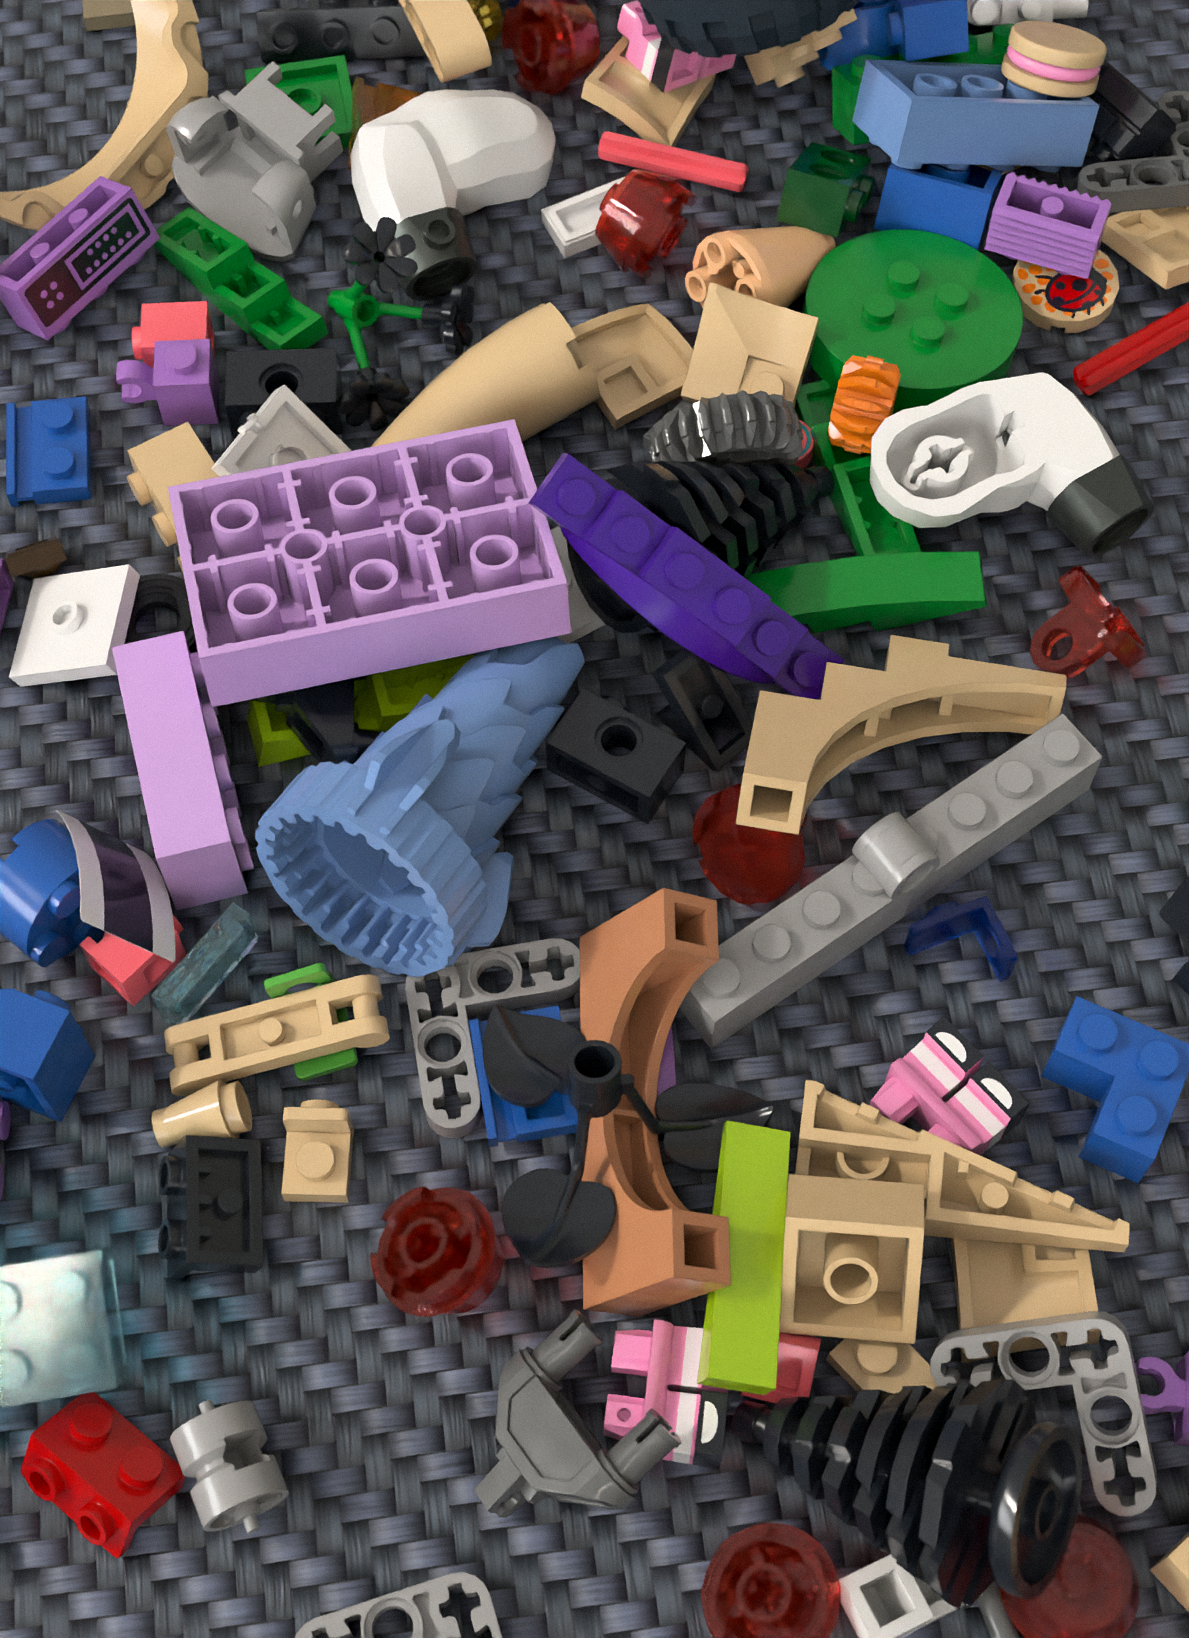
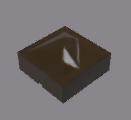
M54 536L7 551L4 559L11 578L18 575L41 578L52 574L62 561L67 560V555L60 537Z

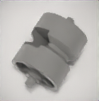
M206 1400L199 1404L202 1414L176 1429L170 1436V1441L183 1475L196 1478L197 1480L190 1494L204 1531H219L244 1523L247 1533H253L261 1528L257 1516L281 1503L288 1496L289 1491L275 1456L262 1454L261 1449L268 1438L252 1401H237L214 1408L212 1400Z

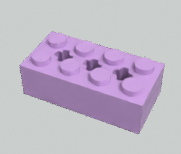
M184 631L112 647L155 857L176 910L247 894L243 871L254 869L246 833L244 834L240 818L242 812L234 781L232 782L228 766L230 765L224 735L219 726L217 717L219 715L218 707L211 706L198 652L190 653Z

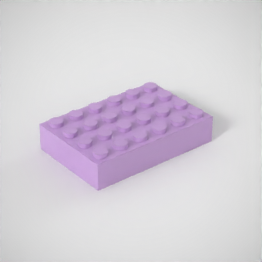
M515 419L168 487L198 656L211 706L226 705L570 634L568 583L547 518L529 504V501L537 491V487Z

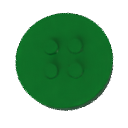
M909 229L867 233L834 248L818 263L808 282L803 308L804 314L819 317L820 321L808 361L822 380L825 379L835 392L837 391L843 366L852 355L867 358V355L882 358L884 362L898 366L901 376L893 414L904 409L927 406L961 388L979 382L1007 378L1023 326V311L1017 291L1006 274L992 260L973 247L953 238Z

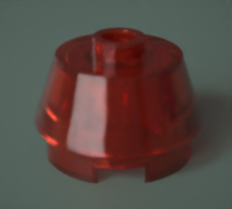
M521 0L517 7L509 8L505 13L502 26L504 50L512 48L515 62L520 71L513 76L517 83L525 90L534 93L542 91L551 95L560 93L591 71L595 66L600 51L599 29L593 12L583 0Z
M634 169L620 184L615 183L604 196L599 207V211L602 214L596 226L595 236L623 272L631 270L641 278L648 279L653 271V268L648 266V264L655 255L666 259L671 253L689 220L681 216L682 210L685 205L692 207L697 201V196L682 187V180L679 178Z
M422 1186L400 1196L384 1212L381 1219L386 1221L387 1225L379 1240L378 1255L370 1253V1263L377 1283L383 1289L387 1298L397 1308L408 1314L422 1317L460 1314L476 1308L491 1295L501 1276L503 1252L491 1216L484 1204L476 1196L458 1188L444 1187L430 1190Z
M1077 1514L1067 1551L1056 1575L1040 1596L1026 1601L1010 1595L1000 1587L1005 1609L1015 1627L1025 1638H1123L1135 1619L1140 1598L1137 1570L1125 1545L1106 1526L1080 1514Z
M762 1523L735 1533L720 1545L708 1566L702 1585L701 1601L705 1621L713 1638H830L839 1616L841 1591L835 1566L826 1550L808 1533L791 1525Z

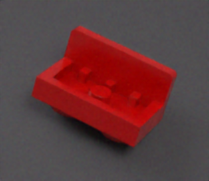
M90 1387L31 1433L21 1467V1474L26 1478L29 1487L39 1498L45 1501H52L76 1523L79 1532L86 1540L94 1545H101L115 1558H119L129 1549L135 1530L182 1489L186 1479L180 1465Z

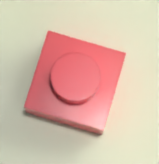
M779 1333L776 1389L765 1395L741 1392L740 1395L775 1404L782 1398L810 1397L821 1338Z

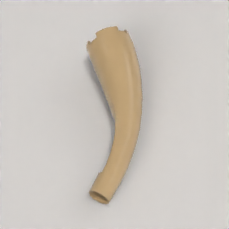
M550 302L547 304L542 303L505 323L464 352L424 388L371 447L515 419L521 441L523 442L600 398L599 386L591 364L588 363L582 366L580 357L571 342L577 337L570 325Z

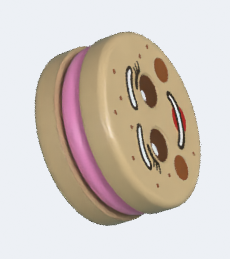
M1023 21L1011 28L1008 39L1009 46L1003 58L1001 71L1011 82L1037 93L1063 98L1086 97L1093 94L1097 88L1099 81L1098 73L1100 72V66L1104 63L1107 47L1096 36L1071 26L1046 21Z

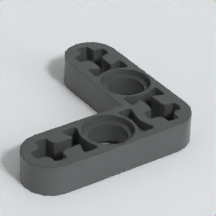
M1167 92L1158 100L1157 105L1177 125L1176 131L1162 145L1164 157L1089 164L1082 168L1079 173L1078 193L1080 195L1088 193L1090 198L1098 196L1101 201L1109 199L1111 202L1109 213L1189 206V147L1182 146L1189 145V92ZM1155 181L1158 183H1162L1163 185H1149L1143 182Z

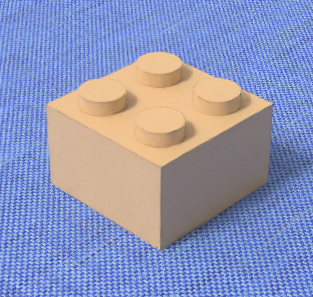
M789 1174L779 1333L915 1344L925 1229L924 1184Z

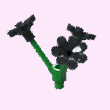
M389 217L380 218L376 231H373L366 222H359L353 227L352 237L354 242H349L344 247V259L349 264L358 265L355 273L356 281L352 287L344 290H333L328 296L329 307L336 312L339 318L344 320V325L350 334L359 367L357 375L349 379L350 391L339 397V412L346 414L347 424L353 427L360 426L368 419L370 428L373 431L381 430L387 426V414L396 419L407 406L402 399L406 398L410 391L403 379L392 380L389 373H377V370L371 367L361 333L363 327L372 325L380 315L422 320L423 325L441 327L446 352L456 356L460 355L462 345L470 347L473 341V331L466 325L472 322L474 316L473 301L475 299V291L471 285H454L447 302L442 303V305L425 304L423 308L378 302L373 296L363 293L373 280L377 282V287L382 293H391L398 288L397 277L409 279L417 272V263L405 257L415 250L416 244L414 239L409 234L395 238L397 224Z

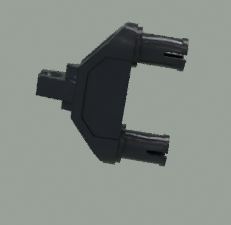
M354 678L250 699L252 701L275 704V711L286 713L287 726L319 763L330 761L334 764H340L346 760L348 763L354 764L382 732L379 730L359 729L358 723L353 722Z

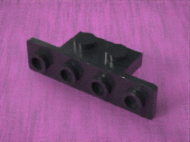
M309 0L307 7L260 9L256 15L260 57L263 63H271L272 61L274 63L300 62L345 55L346 60L427 56L399 0Z

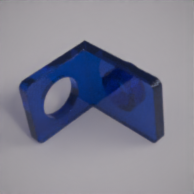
M987 895L960 906L957 902L951 901L933 908L924 916L923 920L910 925L904 944L907 954L912 955L974 932L1000 982L1010 978L1018 959L1017 953ZM992 935H993V937L995 938V941H996V943H997V945H998L999 952L997 951V949H996V947H995V944H994Z

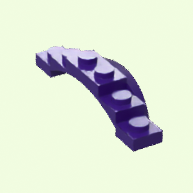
M562 453L529 501L531 506L560 526L563 536L573 549L633 610L677 644L716 667L748 681L761 684H775L792 696L818 700L822 693L827 662L844 663L845 660L809 634L807 632L808 628L771 602L770 596L678 527L668 525L623 490H616L570 454Z

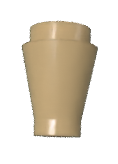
M220 1079L166 1108L153 1111L152 1127L161 1148L177 1145L185 1135L239 1139L240 1133L251 1131L252 1114L242 1084L239 1081L226 1084L224 1080Z

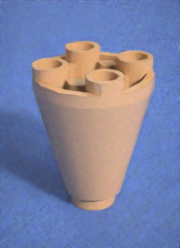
M798 226L729 230L713 233L697 246L693 259V270L686 274L685 286L689 296L694 301L699 302L703 308L710 282L750 297L788 308L807 290L808 282L816 266L829 252L836 248V244L830 235Z

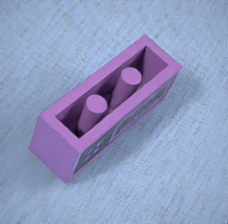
M102 176L98 177L0 265V300L18 327L48 341L53 335L65 330L76 314L92 300L102 296L107 291L109 284L128 267L138 263L144 257L145 252L160 239L132 188Z

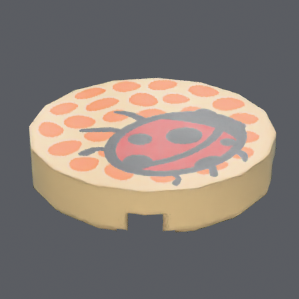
M1098 250L1088 279L1075 275H1063L1054 269L1023 260L1017 261L1012 274V284L1021 301L1023 316L1037 327L1050 330L1051 326L1065 328L1064 333H1079L1098 326L1110 315L1119 291L1118 271L1109 257L1100 250Z

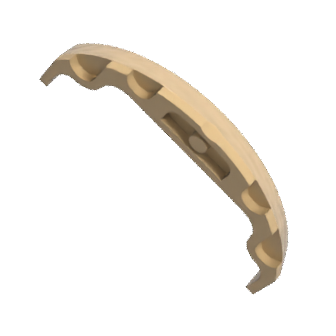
M130 0L137 37L136 72L130 99L118 127L104 147L89 162L67 177L34 189L0 192V220L39 231L100 176L132 188L144 210L163 196L169 181L175 179L171 166L175 153L166 127L171 118L182 107L192 101L208 98V72L203 68L202 53L195 26L200 22L192 0Z

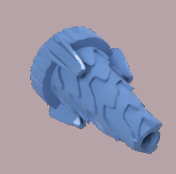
M555 636L482 651L467 661L434 699L426 693L406 718L398 721L386 733L382 731L354 764H350L346 760L340 764H334L330 761L320 762L317 766H308L298 774L258 822L259 827L255 832V839L258 842L256 847L258 858L282 900L288 903L293 912L304 923L311 926L315 933L325 941L334 944L340 951L350 957L359 959L366 965L373 968H381L388 973L396 975L406 974L410 977H421L452 966L461 953L470 952L473 947L489 946L499 934L507 912L512 873L515 866L514 856L510 853H494L501 842L493 837L521 802L523 797L517 795L516 791L538 764V759L534 752L548 736L565 710L560 704L568 695V690L585 663L579 645L577 643L569 644Z

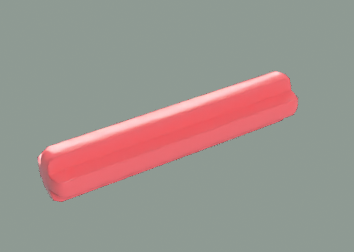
M609 131L602 134L598 146V157L602 160L735 192H742L748 179L749 167L744 163Z

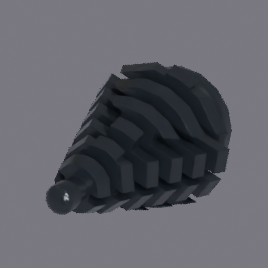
M693 461L632 462L607 469L616 478L604 480L616 490L626 492L668 525L678 527L746 579L750 577L754 565L759 567L764 563L772 549L781 544L791 530L798 527L810 515L814 508L809 504L828 497L835 488L832 472L826 466L815 465L802 470L794 464H772L769 466L759 461L743 464L725 463V465L718 466L709 462ZM567 541L568 558L576 583L589 607L604 624L620 633L638 632L646 627L657 632L658 629L620 598Z
M1014 1379L982 1381L976 1387L969 1382L947 1383L945 1386L935 1387L933 1390L925 1385L903 1386L901 1392L894 1394L881 1389L859 1390L854 1402H851L853 1396L844 1395L815 1396L811 1404L809 1402L812 1397L782 1398L775 1404L773 1410L768 1405L746 1400L741 1402L734 1411L732 1431L737 1439L757 1446L763 1444L764 1455L770 1461V1465L784 1476L794 1475L795 1482L800 1485V1489L815 1500L825 1499L826 1506L831 1509L832 1514L847 1525L857 1526L858 1530L863 1534V1538L877 1549L891 1554L897 1560L896 1563L912 1576L926 1582L930 1586L931 1591L958 1610H960L962 1603L970 1608L994 1580L999 1587L1014 1597L1028 1601L1040 1596L1055 1577L1067 1551L1077 1517L1082 1485V1454L1077 1434L1067 1424L1056 1421H1044L1032 1425L1033 1415L1028 1396H1022L1025 1389Z

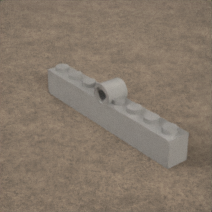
M1061 714L907 819L900 812H894L883 817L867 829L857 840L852 849L854 855L720 944L719 961L710 966L696 980L683 999L679 1009L707 1045L713 1049L1088 791L1103 756L1068 718Z

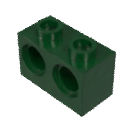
M811 142L788 168L776 220L838 238L849 222H857L861 208L866 209L869 204L875 184V177L868 176L872 158Z

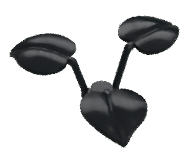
M497 1004L494 1005L487 1021L483 1039V1061L486 1077L493 1091L510 1104L524 1108H534L547 1102L556 1090L562 1095L569 1094L570 1102L577 1109L578 1113L570 1176L568 1177L555 1169H536L518 1177L509 1186L502 1203L504 1230L522 1261L533 1267L557 1268L576 1263L596 1251L609 1236L615 1221L613 1193L603 1184L581 1180L585 1168L591 1118H600L608 1115L618 1106L622 1095L625 1094L651 1133L656 1135L665 1134L663 1145L666 1156L676 1165L698 1173L718 1172L723 1125L727 1120L765 1127L772 1117L773 1104L748 1092L709 1083H684L670 1087L658 1096L655 1104L656 1116L658 1118L656 1119L634 1087V1076L632 1074H622L621 1056L613 1045L600 1040L586 1041L585 1037L577 1029L560 1020L519 1013Z

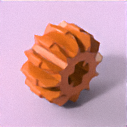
M852 355L845 362L830 415L828 437L831 445L843 447L844 451L861 454V452L871 454L873 435L884 419L893 414L901 376L897 365L886 363L882 358L868 355L867 358Z

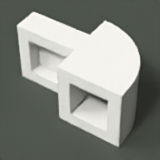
M891 1554L841 1578L833 1585V1589L858 1638H905L917 1629L957 1610V1608L948 1604L931 1591L930 1586L926 1582L912 1576L896 1563L897 1560Z

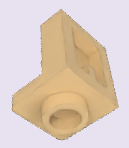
M319 1099L304 1101L301 1103V1107H285L283 1123L287 1134L281 1192L284 1201L349 1203L354 1127L349 1110L339 1108V1105L332 1101Z

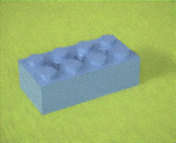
M866 60L852 122L869 137V141L872 144L879 146L891 157L893 164L905 169L915 170L922 168L923 164H940L953 170H967L969 165H986L999 171H1012L1015 165L1032 166L1045 172H1057L1060 166L1082 167L1100 105L1088 96L1063 98L1025 89L1008 80L1001 71V65Z

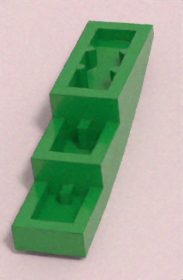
M188 207L156 229L160 239L153 245L211 303L267 349H307L328 334L323 317L291 297L285 279L256 262L248 243L194 209Z
M825 379L801 385L794 410L798 414L799 420L803 421L811 429L810 434L814 441L813 459L815 464L826 466L832 472L835 488L832 494L829 495V498L857 555L921 552L912 524L892 516L877 501L870 484L871 454L864 452L856 454L844 451L843 447L831 445L828 437V427L836 392Z
M909 552L856 556L798 564L754 573L747 579L770 596L771 602L799 623H808L814 634L870 621L875 632L987 607L982 559L979 552Z

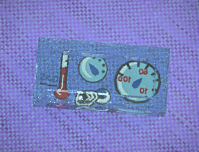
M232 902L152 993L151 997L161 1018L168 1024L174 1026L188 1022L258 942L251 916L247 911Z

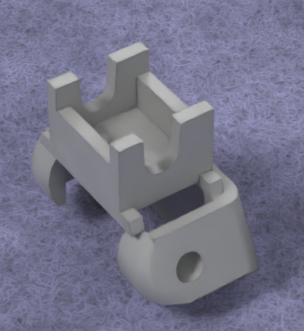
M272 61L236 96L227 90L218 95L220 101L212 95L210 98H201L185 105L171 118L166 131L175 153L171 165L175 181L189 204L198 213L248 243L251 253L266 260L285 262L295 258L316 209L313 196L314 189L310 183L343 152L340 137L333 131L315 146L319 137L336 121L333 110L325 104L316 114L311 116L285 92L276 87L283 77L280 67ZM229 109L236 114L240 125L231 131L228 130L223 116Z

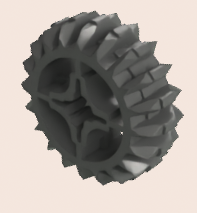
M742 390L737 394L725 395L722 392L717 397H702L699 402L683 404L680 406L679 411H669L665 414L663 419L653 425L654 431L650 434L652 462L693 461L709 462L718 466L725 465V463L743 464L759 461L770 466L772 464H795L798 461V456L803 452L801 423L798 414L794 410L793 403L785 400L782 395H768L764 391L747 394L746 391Z

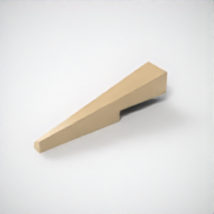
M805 1081L795 1175L924 1184V1236L1125 1252L1129 1245L1130 1223L1121 1219L1113 1221L1076 1204L1075 1199L1057 1190L1051 1193L1018 1178L1017 1172L923 1129L917 1132L881 1116L879 1109L865 1103L859 1106L826 1091L825 1085L817 1081Z

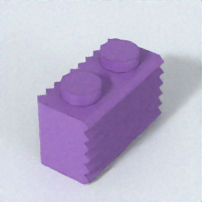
M1014 172L1006 175L995 202L985 250L1002 254L1012 260H1023L1054 269L1063 275H1075L1088 279L1100 248L1111 202L1109 199L1101 201L1098 196L1090 198L1088 193L1080 195L1077 190L1069 192L1066 187L1059 189L1056 184L1048 186L1045 181L1038 183L1035 178L1027 180L1025 175L1017 177Z

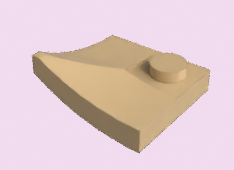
M622 36L585 80L581 98L615 116L642 139L676 147L692 117L712 90L716 74L703 79L697 77L695 82L663 93L626 59L629 40Z
M1189 206L1127 211L1108 217L1102 242L1165 290L1189 282Z
M710 282L693 353L681 392L682 399L696 403L702 397L713 398L719 396L722 392L725 395L737 394L742 390L746 391L747 394L764 391L768 395H782L785 400L791 401L794 407L820 324L819 317L777 306Z
M649 303L612 311L571 328L577 337L571 342L580 357L582 366L590 363L596 376L600 391V398L596 402L615 430L681 396L693 349L678 330Z
M950 1238L959 1330L1098 1311L1088 1249ZM1089 1330L1087 1342L1084 1344H1098L1101 1330ZM1057 1332L1056 1335L1060 1345L1066 1346L1067 1332ZM1022 1337L1011 1345L1010 1353L1046 1348V1346L1034 1337ZM988 1342L991 1351L989 1357L969 1359L965 1355L964 1348H960L961 1363H971L998 1356L999 1342Z

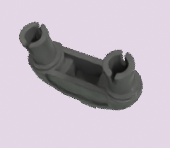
M574 1309L570 1316L534 1350L528 1346L525 1349H519L508 1359L503 1367L498 1389L495 1437L502 1445V1448L496 1454L499 1462L473 1489L486 1509L492 1514H497L499 1517L507 1518L526 1501L535 1505L546 1496L562 1502L623 1510L636 1499V1493L639 1491L637 1482L672 1449L682 1444L677 1433L674 1431L672 1433L669 1432L672 1429L671 1425L657 1411L650 1409L646 1416L609 1451L601 1446L561 1392L563 1388L561 1380L597 1346L599 1347L604 1342L599 1332L593 1333L596 1329L595 1326L577 1309Z

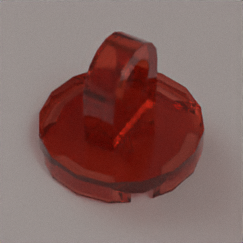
M1075 565L1058 579L1071 603L1043 623L1032 638L1030 654L1033 662L1044 672L1066 675V679L1084 671L1109 651L1128 669H1131L1146 658L1145 644L1118 606L1115 608L1110 601L1108 602L1101 594L1100 588L1102 586L1081 565L1079 567ZM1063 637H1073V646L1070 652L1064 658L1052 661L1050 654L1053 645Z
M737 783L709 796L697 810L692 830L694 846L700 845L703 859L698 862L704 875L720 893L739 904L753 905L756 902L766 904L788 893L800 879L805 861L801 830L807 820V812L799 834L736 824L742 784Z

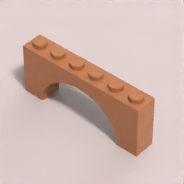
M667 888L660 889L580 937V1033L585 1037L586 1041H604L613 1045L618 1050L622 1060V1074H632L634 1076V1087L655 1118L660 1065L673 1020L692 985L710 966L719 961L717 900ZM625 1094L622 1095L618 1106L608 1115L600 1118H591L582 1181L597 1182L610 1189L615 1202V1221L605 1242L596 1251L583 1259V1310L640 1317L731 1285L728 1217L690 1211L682 1204L667 1178L660 1154L658 1135L648 1130Z

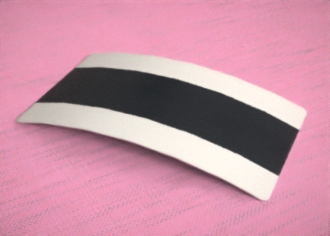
M56 810L63 818L71 834L76 851L80 880V919L98 929L174 962L175 932L173 914L163 877L154 861L144 851Z

